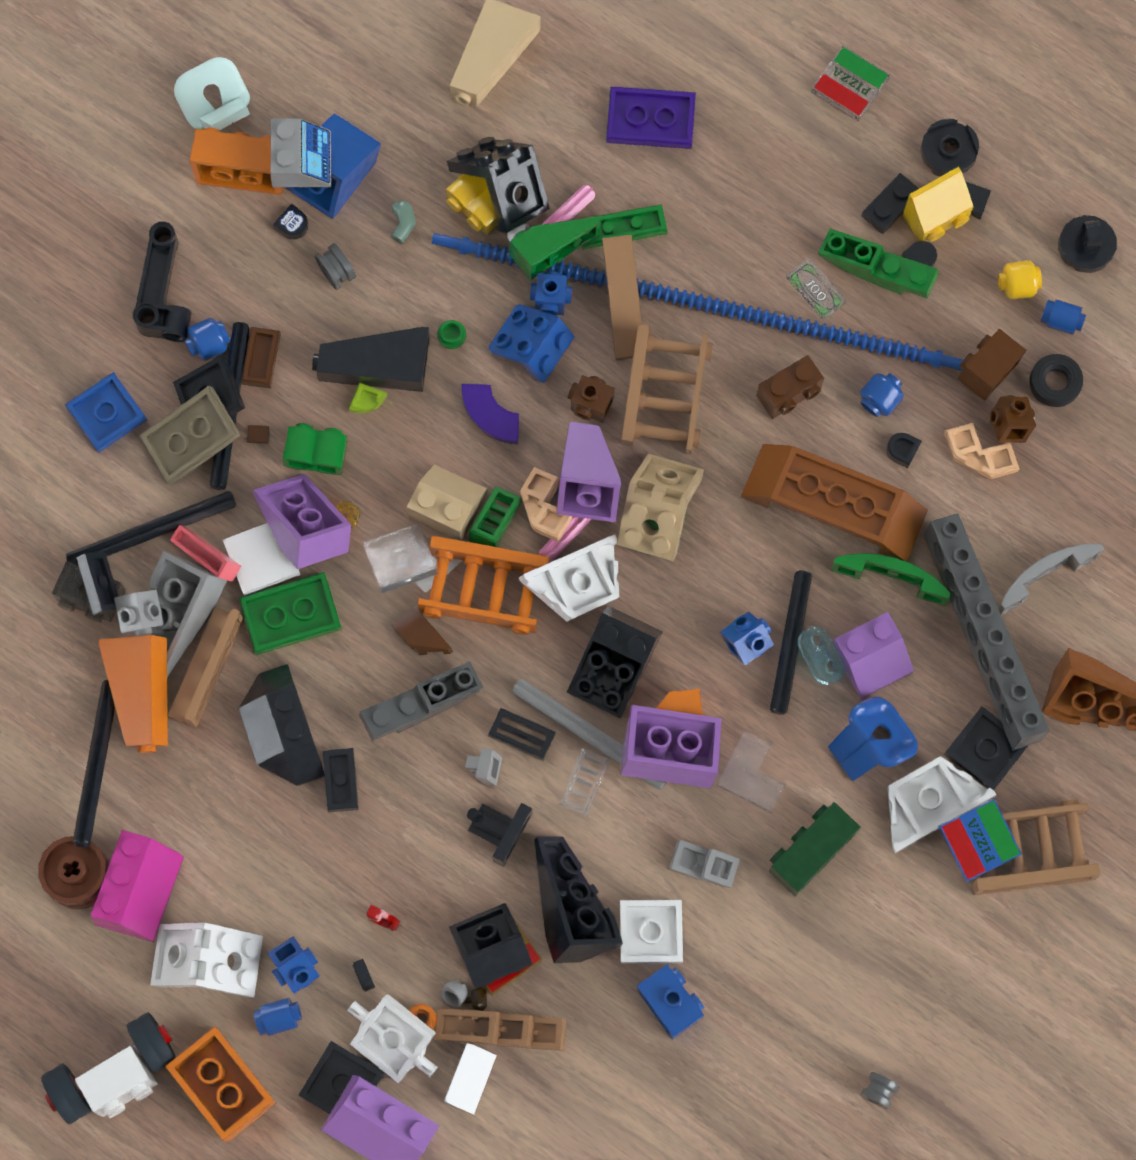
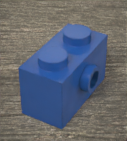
M666 964L638 984L636 990L673 1040L703 1018L704 1014L701 1010L705 1007L695 993L689 995L683 986L686 981L676 967L671 970L668 964Z

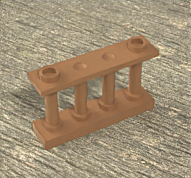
M638 324L621 444L633 446L634 438L640 439V436L686 442V454H691L692 446L698 447L701 430L695 429L704 362L705 360L711 361L713 343L707 342L708 334L705 333L702 334L701 344L654 338L655 335L649 334L650 326ZM659 350L699 356L697 373L650 367L651 364L645 363L646 353ZM657 379L695 385L693 402L646 396V392H641L642 381ZM644 407L689 413L691 414L689 431L643 425L642 421H637L638 409L644 410Z
M1077 799L1062 801L1060 806L1002 813L1021 853L1022 847L1017 823L1035 820L1043 865L1040 866V871L1029 872L1028 867L1024 865L1022 853V855L1011 860L1013 869L1010 870V874L998 876V871L992 869L980 875V878H977L972 883L974 895L1096 880L1100 876L1099 863L1089 864V860H1085L1078 815L1084 814L1089 809L1088 803L1079 804ZM1049 818H1066L1073 862L1070 863L1071 867L1059 868L1058 863H1055L1048 825Z

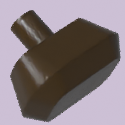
M482 987L471 990V997H466L465 999L466 1004L472 1003L474 1009L484 1011L487 1007L486 990Z

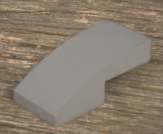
M677 840L668 870L711 884L731 888L740 859L714 849L708 850L683 840Z

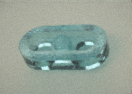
M812 626L803 630L798 637V646L814 678L819 683L825 685L840 680L844 673V665L826 630L819 626ZM814 636L819 639V646L814 643ZM828 663L833 666V672L827 669Z

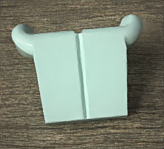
M212 58L183 73L175 83V98L187 122L194 129L215 128L221 130L231 125L232 122L235 123L250 115L246 107L250 102L249 92L235 64L227 58ZM209 84H215L219 88L222 106L214 109L203 95L204 88Z

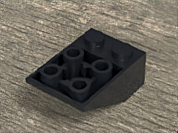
M608 606L598 620L567 693L621 718L663 631Z

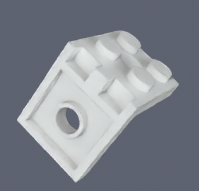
M209 923L160 924L150 986L160 988L199 987L246 998H254L263 936ZM230 954H232L234 957V966L232 967V969H230L227 964V959Z

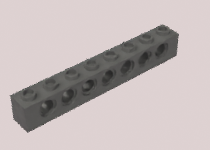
M957 513L933 520L929 523L923 536L943 584L951 593L950 601L1012 750L1041 742L1050 730L960 516Z

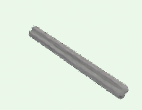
M520 679L513 687V694L620 765L622 764V744L525 680ZM643 779L660 790L666 784L663 781Z

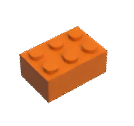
M215 128L195 130L190 164L197 184L282 195L283 187H272L271 136L253 137L238 131L233 132V134L223 133Z
M216 1026L165 1066L220 1138L226 1143H229L277 1103Z

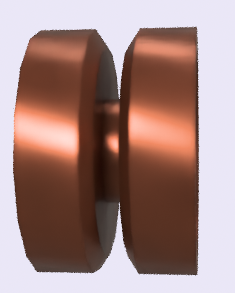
M73 836L63 837L54 841L43 852L38 864V878L43 890L60 905L70 909H86L95 905L110 862L107 856L92 841L89 847L83 848L74 846ZM79 869L80 873L77 876L72 874L73 871Z

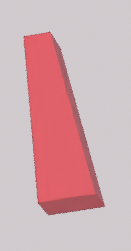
M179 525L170 540L218 578L233 582L242 567L185 526Z

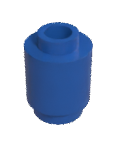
M1058 299L1055 302L1048 300L1041 322L1046 323L1049 328L1074 335L1075 330H1082L1086 314L1081 313L1083 307Z
M289 997L262 1005L259 1010L254 1011V1019L260 1035L268 1034V1036L297 1028V1021L302 1020L298 1003H292Z

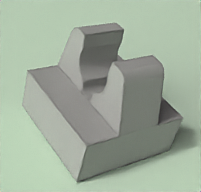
M482 748L480 757L467 756L465 768L471 769L470 772L475 773V778L483 784L496 786L503 757L492 749Z

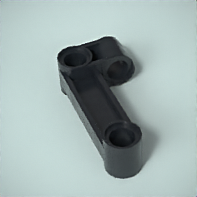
M165 221L155 223L149 231V242L136 306L133 311V320L139 333L143 336L161 338L173 342H185L192 314L191 310L182 306L165 305L175 254L179 246L173 226ZM163 235L171 236L166 242H158V239ZM146 316L154 317V320L148 324L141 323L142 319Z

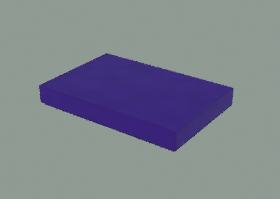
M611 86L606 143L692 149L696 93Z

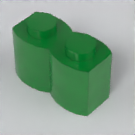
M304 423L288 426L282 458L283 466L297 470L342 475L348 444L347 435L342 434L343 432L336 428H326L325 431H317L313 429V426Z

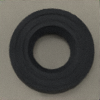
M1047 355L1034 365L1029 379L1030 388L1035 398L1047 406L1062 407L1068 405L1078 397L1082 390V370L1072 358L1066 355ZM1054 370L1064 373L1068 381L1067 386L1059 391L1050 389L1045 382L1046 374Z

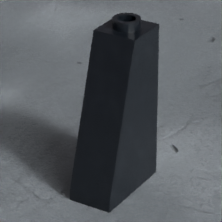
M417 327L320 344L319 354L314 353L312 371H316L318 381L350 385H359L360 382L371 387L423 392L430 341L429 327Z

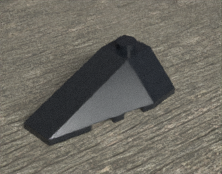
M536 837L534 843L545 937L553 963H578L620 947L623 942L615 916L610 908H604L596 896L599 891L595 885H589L581 872L582 865L564 837Z

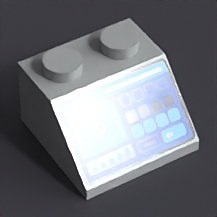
M271 119L272 187H331V130L303 119Z

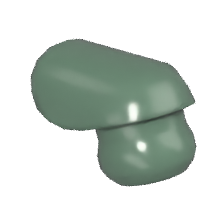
M397 201L392 206V212L398 217L399 225L391 237L397 243L403 244L415 227L416 219L410 203L407 201Z

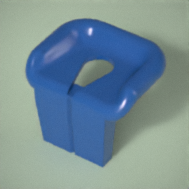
M876 696L860 702L852 708L848 717L850 724L828 746L852 781L877 765L883 767L896 766L914 757L918 751L916 737L894 706L886 699ZM878 725H881L889 732L890 739L876 740L872 733Z

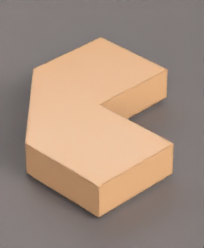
M973 423L945 430L944 435L953 461L988 479L1019 471L1011 443L982 449Z
M534 467L520 490L529 522L534 532L559 542L573 517L557 514V507L549 504L560 485V478Z

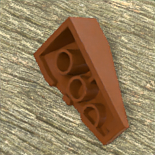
M1068 648L1053 672L1042 713L1068 724L1080 725V722L1097 723L1098 727L1108 728L1109 725L1126 726L1128 730L1136 731V682L1099 660Z

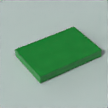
M325 572L239 597L255 655L342 630Z

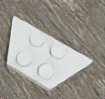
M615 534L523 574L519 577V580L568 622L619 598V583L617 581L618 561L614 559V545L617 544V537Z
M941 756L887 787L892 851L894 854L938 830L939 825L996 796L995 791L991 788L987 789L976 782L972 776L956 769L952 763Z

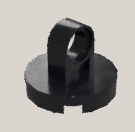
M1083 215L1073 218L1064 226L1058 239V251L1062 260L1075 267L1076 271L1083 273H1093L1102 270L1112 260L1117 250V238L1113 228L1105 220L1096 216Z

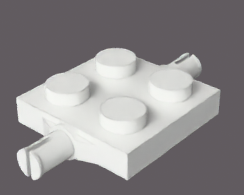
M390 995L384 996L378 1006L370 1012L357 1003L356 1000L348 1008L347 1012H350L361 1021L359 1031L350 1045L397 1083L403 1080L408 1071L415 1066L428 1075L429 1078L437 1070L438 1066H435L424 1057L426 1047L436 1032Z

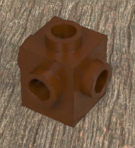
M582 375L579 383L574 382L568 394V399L571 400V410L581 419L590 420L591 418L603 423L614 400L615 388L606 385V382L599 377L590 376L589 378Z
M1001 396L995 407L992 408L990 423L994 426L998 442L1025 443L1036 427L1035 412L1031 409L1028 397Z

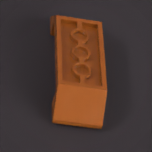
M763 444L741 494V498L768 508L772 502L881 546L879 554L906 562L928 512V509L902 489L790 445Z

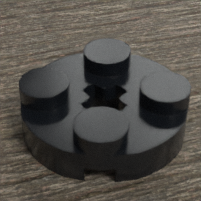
M943 119L933 123L928 128L922 140L921 155L925 164L936 176L941 177L957 167L960 168L963 174L975 164L979 151V140L975 131L967 124L964 126L961 123H957L958 120ZM946 142H949L951 146H957L954 153L946 152L943 149Z

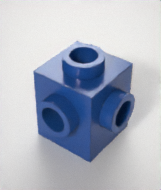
M547 271L544 274L538 273L537 283H531L530 300L535 301V309L552 315H564L565 304H571L572 286H567V276H563L556 271Z
M750 612L739 616L733 623L720 631L731 654L744 665L760 657L774 645L769 636L772 631L768 623L762 617L757 619Z
M294 936L268 952V955L277 967L272 973L281 986L288 984L293 993L309 986L312 981L320 977L314 968V965L319 962L309 947L304 950L301 948Z

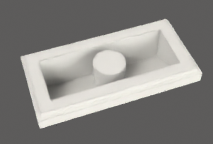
M467 1043L444 1103L474 1115L497 1055Z

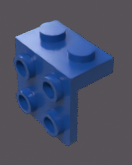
M519 304L513 309L488 349L496 356L522 364L536 381L545 383L575 336L560 317Z

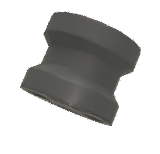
M871 1072L869 1076L870 1083L867 1088L862 1090L860 1095L879 1107L889 1109L891 1105L890 1098L893 1093H897L899 1085L878 1073Z

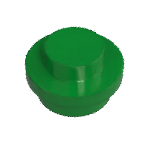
M445 321L438 328L437 338L443 347L456 349L465 342L466 330L458 321Z

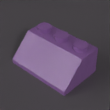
M631 705L623 745L621 775L711 788L718 775L722 718Z
M353 1075L322 1126L321 1131L369 1160H418L426 1150L439 1125L363 1078Z

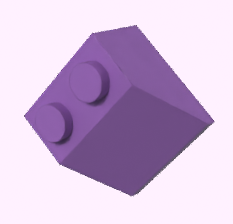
M888 612L835 638L832 649L860 699L914 671L904 640Z

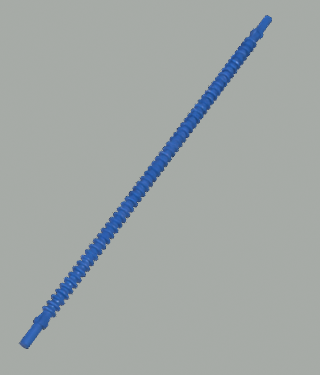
M438 233L433 234L432 244L459 250V254L463 255L472 253L476 254L477 258L484 256L485 260L492 258L493 262H496L498 259L501 264L507 261L509 266H512L513 263L516 264L510 257V251H508L507 247L500 249L499 245L492 247L491 243L483 245V241L475 243L464 236L462 239ZM564 260L546 270L559 272L567 276V280L573 277L575 282L581 279L583 284L589 281L590 285L598 283V287L606 285L607 288L605 270L599 273L597 268H594L593 271L589 270L588 266L582 269L580 264L574 267L572 262L568 265L564 264ZM637 278L639 297L647 295L648 299L655 297L656 301L664 299V303H667L669 300L672 301V305H675L676 302L680 303V307L686 304L689 309L695 306L697 311L703 308L705 313L709 310L713 311V315H716L717 312L721 313L722 317L728 314L730 319L736 316L738 321L741 318L746 319V323L750 320L754 321L755 325L761 322L763 327L769 324L771 329L777 326L779 331L782 328H786L788 333L794 330L796 335L802 332L804 337L807 334H811V338L819 336L821 341L823 338H827L828 342L835 340L836 344L844 342V346L852 344L853 348L860 346L861 350L869 348V352L877 350V354L885 352L886 356L894 354V358L902 356V360L910 358L911 362L918 360L919 364L927 362L938 369L940 366L960 371L963 370L960 364L964 359L943 355V351L940 350L935 352L926 351L925 347L918 349L917 345L909 347V343L901 345V341H897V343H893L892 339L884 341V337L876 339V335L868 337L867 333L860 335L859 331L851 333V329L843 331V327H840L838 330L835 329L834 325L831 328L827 327L826 323H823L821 326L818 325V321L812 324L810 319L804 322L801 317L795 320L793 315L787 318L785 313L779 316L777 311H774L773 314L769 313L768 309L762 312L760 307L754 310L752 305L748 308L744 307V303L737 306L735 301L729 304L727 299L721 302L719 297L716 300H713L710 295L704 298L702 293L696 296L694 291L691 294H688L687 290L679 292V288L671 290L670 286L663 288L662 284L655 286L654 282L646 284V280L638 282Z

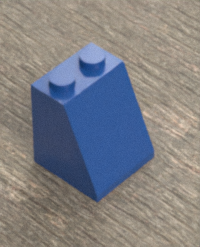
M335 113L321 125V127L331 130V187H286L287 190L332 219L375 165L381 146L379 141Z

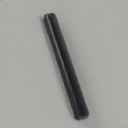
M799 570L794 575L770 711L778 715L788 712L812 581V574L808 571Z

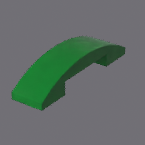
M867 553L835 557L831 569L833 572L860 579L863 569L917 585L920 586L917 598L942 606H946L951 594L943 584L926 571L906 561L889 556Z

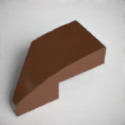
M415 607L391 625L411 649H416L419 655H427V652H443L444 654H451L453 652L444 638Z

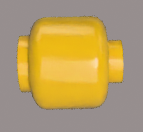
M1030 260L1008 262L1004 265L1003 272L997 276L999 290L1004 291L1009 299L1034 297L1037 290L1042 288L1040 267H1035L1034 263Z

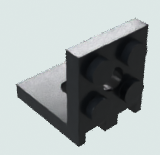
M485 137L478 141V145L458 151L456 153L457 156L447 161L450 172L486 179L501 232L508 233L550 209L533 145L516 143L511 139L497 140L494 137ZM518 187H520L521 196L516 201L515 191Z

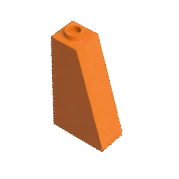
M155 635L99 639V648L125 746L137 747L138 753H155L156 747L168 746L167 638Z

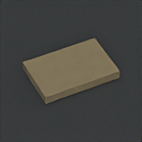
M207 386L139 436L166 483L173 485L235 441L241 434L214 388Z

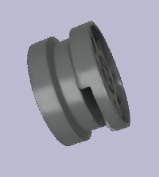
M335 243L328 246V251L323 253V256L319 253L314 255L321 271L336 290L341 288L339 281L343 283L346 280L351 281L356 278L351 264Z

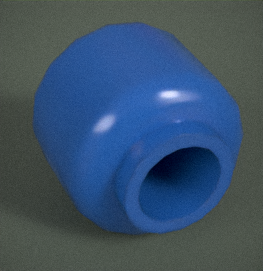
M207 318L188 328L189 338L184 340L191 356L197 354L204 361L224 353L227 350V343L230 342L229 335L221 320L216 322L213 318Z
M880 373L873 375L860 391L862 398L860 404L875 417L879 415L888 416L904 398L903 392L900 389L901 381L891 373H888L887 376Z

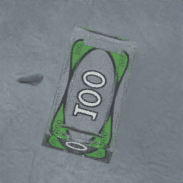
M810 258L787 273L786 278L822 320L846 303V299Z

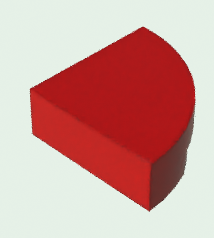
M370 905L366 913L369 921L393 932L397 930L400 924L399 919L373 905Z

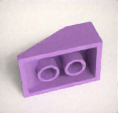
M306 474L254 489L253 495L282 553L296 569L349 551L351 524Z

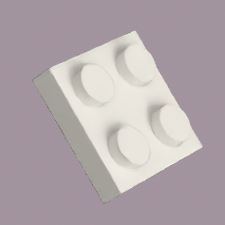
M620 900V935L623 942L621 945V964L683 963L682 900Z

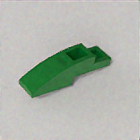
M831 228L818 252L819 256L837 267L901 295L903 291L928 298L939 274L937 268L886 252L882 245Z

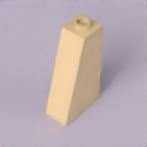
M486 0L450 83L451 98L461 105L468 106L470 104L477 107L540 31V16L496 0Z

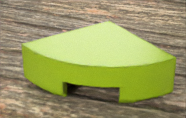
M359 382L350 404L349 412L361 414L375 410L385 401L387 392Z

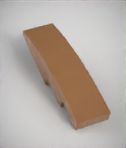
M632 235L602 238L615 360L633 358L638 324L642 325Z
M438 1008L434 1039L478 1045L564 1051L567 1020L563 1018L533 1017L522 1014H504L495 1011Z

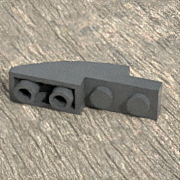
M467 662L416 684L414 689L360 711L359 716L371 740L374 741L395 731L400 733L444 712L481 691L483 686L471 662Z

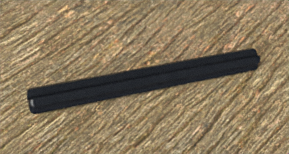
M234 322L228 355V363L239 392L249 334V326L245 322ZM237 413L230 416L234 424H236ZM233 442L213 457L210 478L212 489H226Z
M227 491L66 554L68 565L71 569L79 568L76 557L85 553L105 552L106 556H110L172 532L179 525L187 526L236 506L235 499L231 491Z
M104 680L101 685L73 836L74 846L87 848L91 844L115 712V704L108 680Z

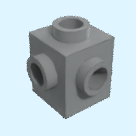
M157 590L136 592L114 598L121 633L134 632V636L153 634L152 628L164 625Z

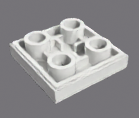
M268 523L223 539L229 557L242 566L236 576L244 596L300 575L299 570L282 553Z

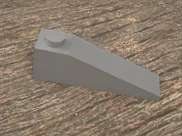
M163 551L151 577L150 588L157 590L164 625L152 628L153 634L149 635L167 638L168 677L215 608L227 580L218 578L205 567Z

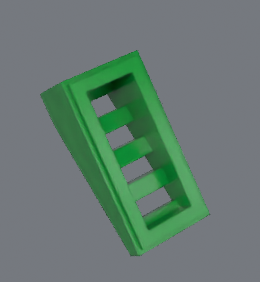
M495 486L469 530L468 541L498 547L522 498ZM496 500L509 505V509L496 504ZM490 511H494V512H496V513H498V514H500V515H502V516H504V517H503V518L498 517V516H496V515L490 513ZM485 521H487V522H489V523H491V524H493V525H495V526H498V528L496 529V528H494V527H491V526L485 524Z

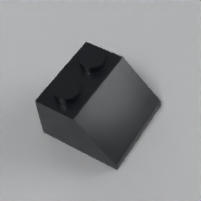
M506 903L449 926L475 989L491 984L495 980L511 973L519 972L533 964L523 937Z

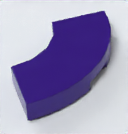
M461 384L463 403L471 420L488 436L504 443L518 445L519 413L507 411L498 405L492 395L491 385Z

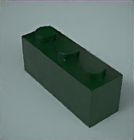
M835 802L829 807L822 805L812 816L815 822L808 829L802 826L791 837L794 843L787 850L779 849L769 860L773 864L769 872L795 897L861 828Z

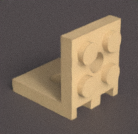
M648 453L629 483L617 545L674 561L677 555L687 505L702 481L704 469ZM645 520H654L657 522L659 529H649L645 525Z

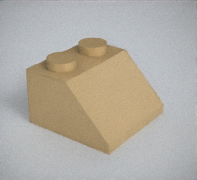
M434 464L419 481L406 507L408 517L462 541L487 492V488Z

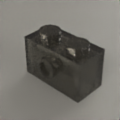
M66 561L52 591L53 597L58 602L57 605L70 612H74L75 609L86 612L85 616L99 623L103 619L112 622L115 613L93 615L80 568ZM114 580L118 596H123L126 591L123 584Z

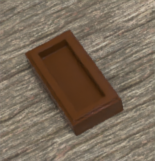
M251 327L241 378L242 385L271 389L281 336L279 330Z

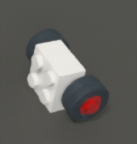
M149 1012L127 1024V1030L135 1044L133 1047H127L77 1078L74 1077L73 1073L64 1063L41 1076L42 1084L47 1092V1095H45L46 1101L53 1112L58 1111L67 1124H72L79 1118L89 1114L91 1109L102 1117L108 1115L109 1118H112L126 1109L124 1104L134 1098L136 1101H140L153 1093L151 1088L157 1085V1082L149 1068L156 1073L173 1061L176 1055L170 1045V1042L173 1040L164 1025L159 1026Z

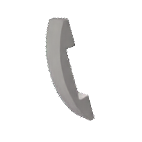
M1101 544L1072 546L1054 552L1033 564L1018 577L1006 593L998 608L1001 616L1026 601L1029 592L1025 587L1067 562L1075 572L1098 558L1103 552L1104 547Z

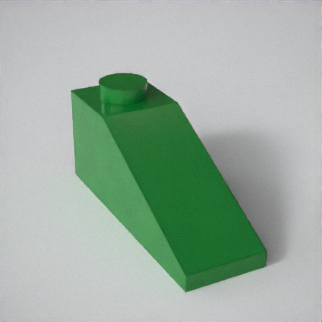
M597 216L537 225L527 231L522 230L515 234L510 241V257L527 277L532 280L538 276V273H543L599 236L601 220Z

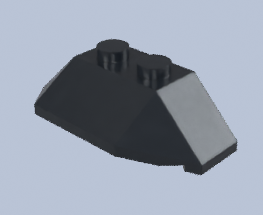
M288 664L259 673L238 708L257 766L289 781L295 786L325 777Z

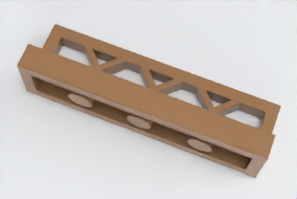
M217 607L214 608L168 713L169 719L197 729L244 621L240 611L231 608V611L227 612Z

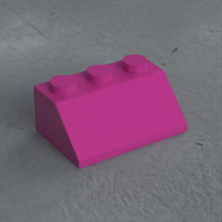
M122 830L91 913L94 925L154 943L184 856L152 838Z

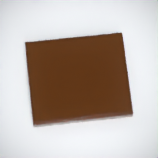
M248 425L247 443L268 444L269 426Z

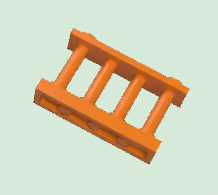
M438 536L431 537L430 553L435 555L437 564L429 600L418 599V609L420 612H423L424 616L439 619L442 615L512 628V632L521 635H528L529 632L536 633L537 620L529 618L534 593L525 585H523L517 616L500 613L507 573L511 572L512 569L523 571V574H526L550 563L548 556ZM453 559L463 560L464 564L467 565L459 605L441 602L448 565ZM482 564L494 566L493 569L496 570L488 611L470 608L478 567H481Z

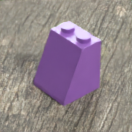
M569 422L560 476L557 514L616 523L621 479L600 426Z

